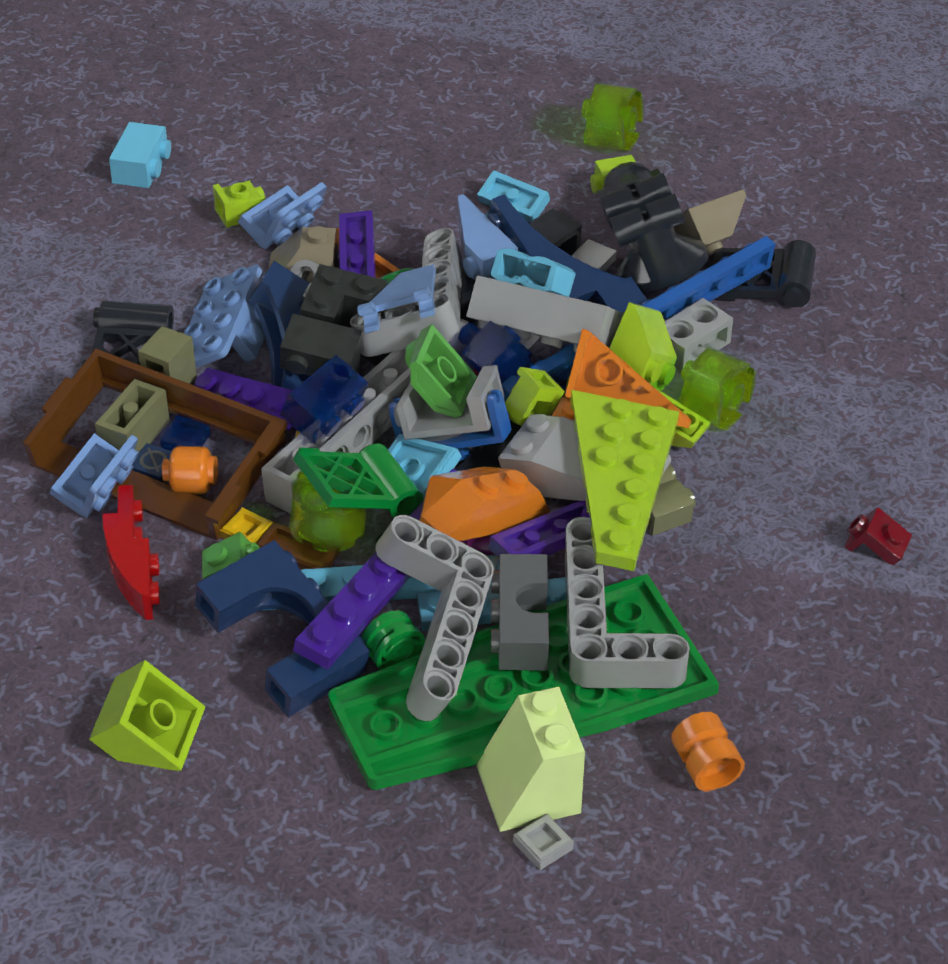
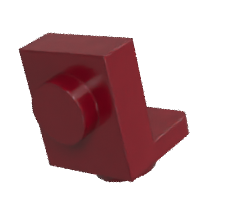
M877 507L866 516L863 514L858 515L851 522L847 529L850 535L844 547L849 551H853L864 543L888 564L895 565L902 560L912 534Z

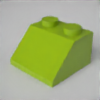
M629 302L610 349L653 387L663 390L665 385H668L674 377L676 370L674 364L677 356L662 313L656 309Z
M144 660L115 677L89 740L117 761L180 771L183 768L206 706Z

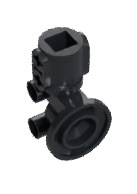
M636 162L621 163L605 177L603 188L596 192L619 246L622 247L628 244L630 246V251L617 268L615 276L622 278L631 276L643 293L674 285L700 270L708 260L706 246L699 239L675 233L674 227L685 223V219L675 193H671L664 173H661L658 168L650 170L643 164Z

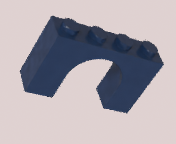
M275 540L196 584L195 606L217 633L245 617L265 609L288 611L301 618L308 626L329 604L322 596L316 581L310 577L307 578L298 568L297 561L292 553L288 550L284 551ZM359 634L328 670L294 652L267 668L265 691L289 718L327 695L331 689L343 685L365 672L369 649L365 646L362 635Z

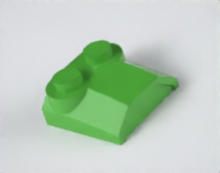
M430 324L422 329L418 338L407 344L405 349V361L410 368L411 385L433 411L457 418L463 414L467 404L466 398L477 376L434 325Z

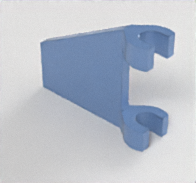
M434 264L400 273L369 303L358 305V314L363 317L365 333L380 330L378 312L418 302L421 319L436 315L433 299L436 275Z

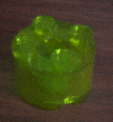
M603 83L595 85L590 99H584L582 104V117L586 118V129L584 132V143L586 145L618 150H632L640 135V132H635L636 123L643 121L644 113L643 96L641 91H636L638 88Z
M708 347L695 361L688 360L681 372V379L684 380V384L677 402L710 421L711 426L725 431L729 430L743 415L737 412L742 402L749 404L756 382L755 369L749 367L751 364L744 360Z
M300 471L292 488L289 524L292 536L301 544L302 539L313 543V549L319 551L335 550L334 552L353 547L355 540L359 537L362 539L364 536L367 508L328 507L303 472ZM333 489V491H334L335 493L343 494V493H341V492H339V491Z

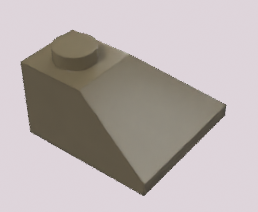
M744 189L686 210L683 213L685 223L675 226V233L703 241L708 255L724 248L722 243L733 235L746 198Z
M321 226L302 227L271 252L269 267L273 261H276L290 270L300 260H310L318 264L336 267V228H324ZM310 273L306 278V281L309 282V284L313 280L312 273Z

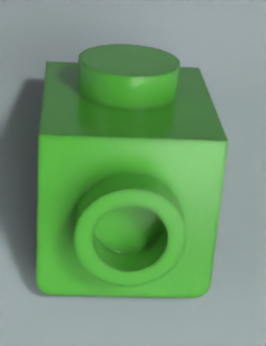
M241 532L211 545L202 551L203 580L260 547L256 543H251Z

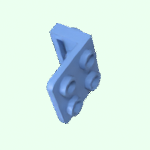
M321 182L298 197L287 185L241 215L238 223L261 248L267 249L274 243L280 246L292 235L293 230L308 227L314 221L315 217L313 214L323 204L324 199L322 197L327 186Z
M94 433L52 486L49 494L85 518L94 509L100 512L112 496L110 492L116 483L122 484L134 467L132 464L139 454L135 450L138 438L132 434L121 449L118 450Z

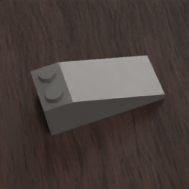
M530 414L499 456L498 460L501 468L516 469L525 474L528 481L541 492L543 497L586 501L587 496L586 490L583 487L578 455L577 432L574 429V421L565 417ZM668 455L664 472L671 463L670 455Z

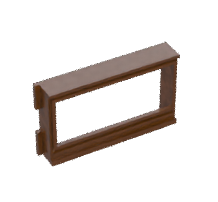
M95 349L72 379L65 377L41 408L45 415L23 442L31 465L58 477L63 474L81 450L63 443L62 440L103 386L122 393L136 379L165 389L169 412L254 444V446L214 502L189 492H174L170 485L133 470L122 484L116 483L110 492L112 493L111 498L118 500V486L133 485L135 500H142L143 511L218 541L220 539V529L233 517L262 475L261 468L274 458L281 446L284 447L286 445L284 430L288 426L287 421Z

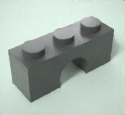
M500 554L499 570H494L491 580V594H499V599H491V623H499V629H491V653H499V670L548 669V613L528 612L530 610H546L547 554Z

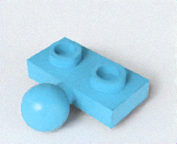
M494 170L477 193L479 202L491 206L493 198L505 195L517 212L530 223L539 217L550 201L547 191Z

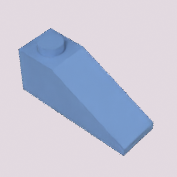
M464 194L458 196V229L464 271L468 277L473 278L475 281L477 275L495 279L491 275L497 251L501 249H514L518 251V247Z

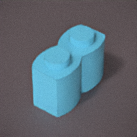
M514 249L498 250L491 271V275L496 280L567 297L570 295L576 275L569 267L540 256L531 257Z

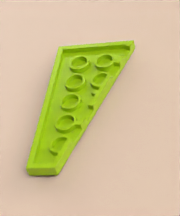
M571 390L570 403L574 413V429L577 432L578 455L583 487L586 490L587 512L590 515V532L595 563L634 571L677 428L679 411Z

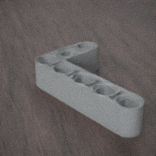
M442 228L435 230L424 239L422 267L434 264L436 269L433 294L436 315L421 319L418 302L378 312L380 330L365 333L363 317L356 314L351 318L350 324L353 329L362 331L361 354L363 356L371 357L406 349L407 344L417 339L421 330L430 324H433L445 339L458 332L460 328L463 259L452 229Z
M399 515L393 519L376 543L377 555L386 564L441 591L406 699L408 710L413 716L423 721H432L438 717L457 693L492 580L494 567L490 559L483 553L413 517Z
M578 517L571 520L566 527L565 540L568 657L571 680L576 685L585 688H675L682 685L686 680L690 649L688 642L683 637L676 634L607 633L603 565L595 563L590 532V518Z

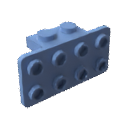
M253 265L248 268L241 267L225 277H215L209 280L203 287V294L199 303L194 308L192 319L184 330V334L193 338L196 368L224 358L228 354L231 345L244 361H251L257 358L266 335L255 307L248 303L255 291L262 273L259 265Z

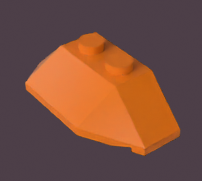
M479 467L430 476L419 521L458 541L498 534L548 514L550 510L541 492L528 481L527 476L516 469Z

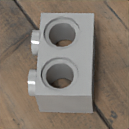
M704 298L691 306L685 307L681 312L665 321L677 356L674 366L681 373H684L731 343L733 317Z

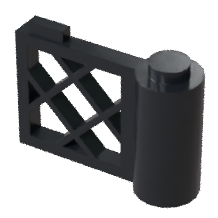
M794 240L787 243L784 249H774L772 257L774 262L771 263L770 268L715 298V301H735V298L778 299L782 305L788 307H802L806 305L811 295L816 259L815 248L807 241ZM723 248L715 253L713 265L717 264L723 257H729L743 248ZM764 279L770 286H755L753 284Z
M102 301L100 307H95L93 313V325L98 330L92 352L98 349L117 357H122L131 352L137 358L133 363L140 365L137 347L146 343L162 326L173 330V306ZM105 340L120 341L123 344L111 352H108L103 347Z

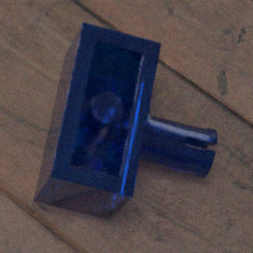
M489 321L480 330L475 324L468 323L459 332L458 340L467 346L462 351V354L472 367L480 373L484 366L497 365L501 384L510 376L518 375L517 371L520 367L531 368L533 366L530 360L533 354L519 342L521 340L520 336L507 325H504L501 329L492 321Z
M335 355L288 395L280 415L311 443H315L324 434L327 437L331 436L341 425L344 416L349 414L352 417L362 408L366 401L363 395L369 383L354 371L348 363Z

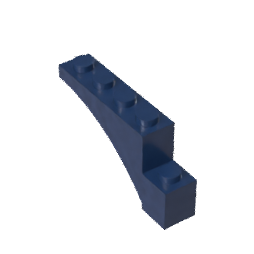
M505 195L492 199L487 218L518 247L519 252L531 257L540 256L569 267L576 273L569 297L608 306L621 313H625L629 302L641 305L647 300L631 276L628 278L618 277L572 257L537 232L517 212Z
M273 261L258 283L248 303L255 307L266 335L271 360V385L306 395L309 388L304 383L305 381L310 383L314 377L305 374H294L289 370L280 368V346L292 314L300 315V309L305 299L303 294L309 282L276 261Z

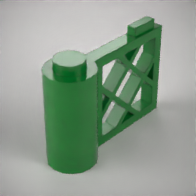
M379 443L368 445L359 453L323 452L318 448L299 447L293 458L328 507L387 509L391 516L395 518L399 515L410 516L424 500L421 491L389 450ZM345 466H352V468H353L355 471H353V470H351V469H349V468H347V467H345ZM333 489H335V490H337V491H339V492H341V493H343V494L335 493V492L333 491Z

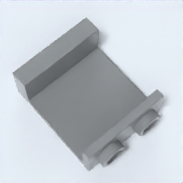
M497 365L482 367L466 398L467 404L463 414L457 418L433 411L413 388L410 381L394 409L395 422L398 427L402 428L404 439L488 431L492 424L487 408V395L491 394V390L498 389L505 398Z

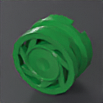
M400 610L381 614L368 625L362 635L365 646L369 649V657L373 658L372 660L379 670L421 654L425 643V638L421 631L414 626L409 616Z

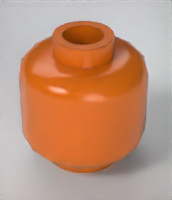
M175 447L170 454V458L163 460V481H169L174 492L206 494L209 492L211 485H216L218 481L217 456H212L207 447Z

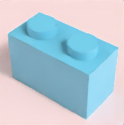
M135 122L128 123L109 158L112 183L143 188L150 187L154 177L158 178L160 176L163 160L168 159L171 154V141L167 140L165 126Z

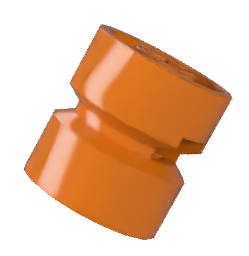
M700 712L689 716L676 726L671 736V741L683 763H686L685 767L699 790L704 792L732 784L741 775L745 765L733 741L727 739L728 732L720 718L713 712Z

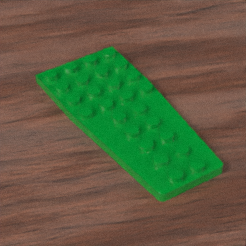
M647 573L604 587L607 633L676 634L683 637L688 642L690 649L686 680L678 687L585 688L576 685L569 675L566 599L547 605L546 610L529 611L532 613H548L549 648L547 670H499V653H491V629H499V624L478 631L474 635L457 693L438 717L432 721H423L416 718L408 710L406 704L407 694L421 654L335 687L329 691L328 698L331 712L367 786L372 790H380L477 765L484 754L485 748L518 695L559 687L578 735L581 738L605 732L718 694L719 682Z

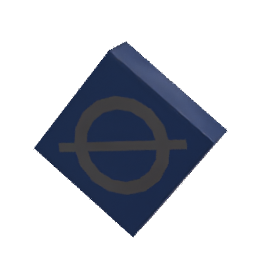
M146 443L132 465L134 467L132 470L164 483L162 463L164 459L170 458L172 451Z

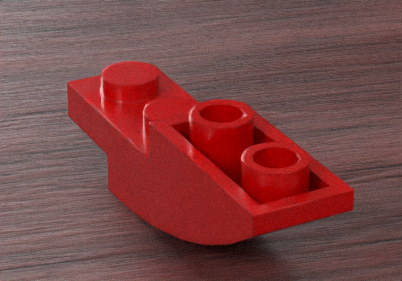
M133 485L118 486V513L102 514L110 568L116 584L133 609L145 620H152L153 605H160L159 581L153 582V576H160L158 553H151L149 538H143L142 527H137V523L144 521L142 500H135Z

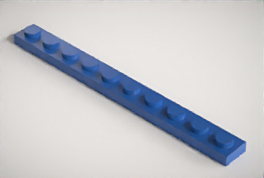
M767 236L754 243H748L742 250L729 257H723L717 264L704 271H698L685 282L671 286L665 293L652 300H646L641 305L660 311L664 321L681 312L685 307L691 306L702 298L710 302L770 268L775 243ZM568 344L549 358L537 361L531 369L545 371L558 385L563 382L567 383L576 352L573 351L574 344ZM512 375L502 383L505 402L512 388L518 382L519 375Z

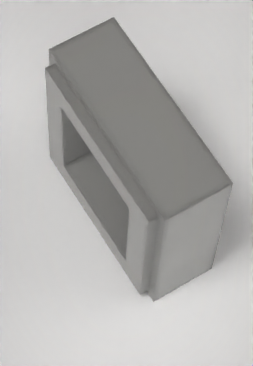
M545 814L513 835V843L539 870L573 850L574 841L548 814Z

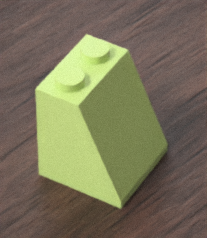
M559 687L518 695L477 764L481 781L500 832L528 826L545 814H548L554 820L581 813L585 750Z

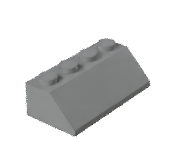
M477 275L466 317L477 320L476 327L497 332L498 326L510 329L508 333L510 336L529 340L530 334L541 336L540 343L561 348L563 342L574 344L573 351L576 352L582 329L589 330L610 348L624 313L608 306Z

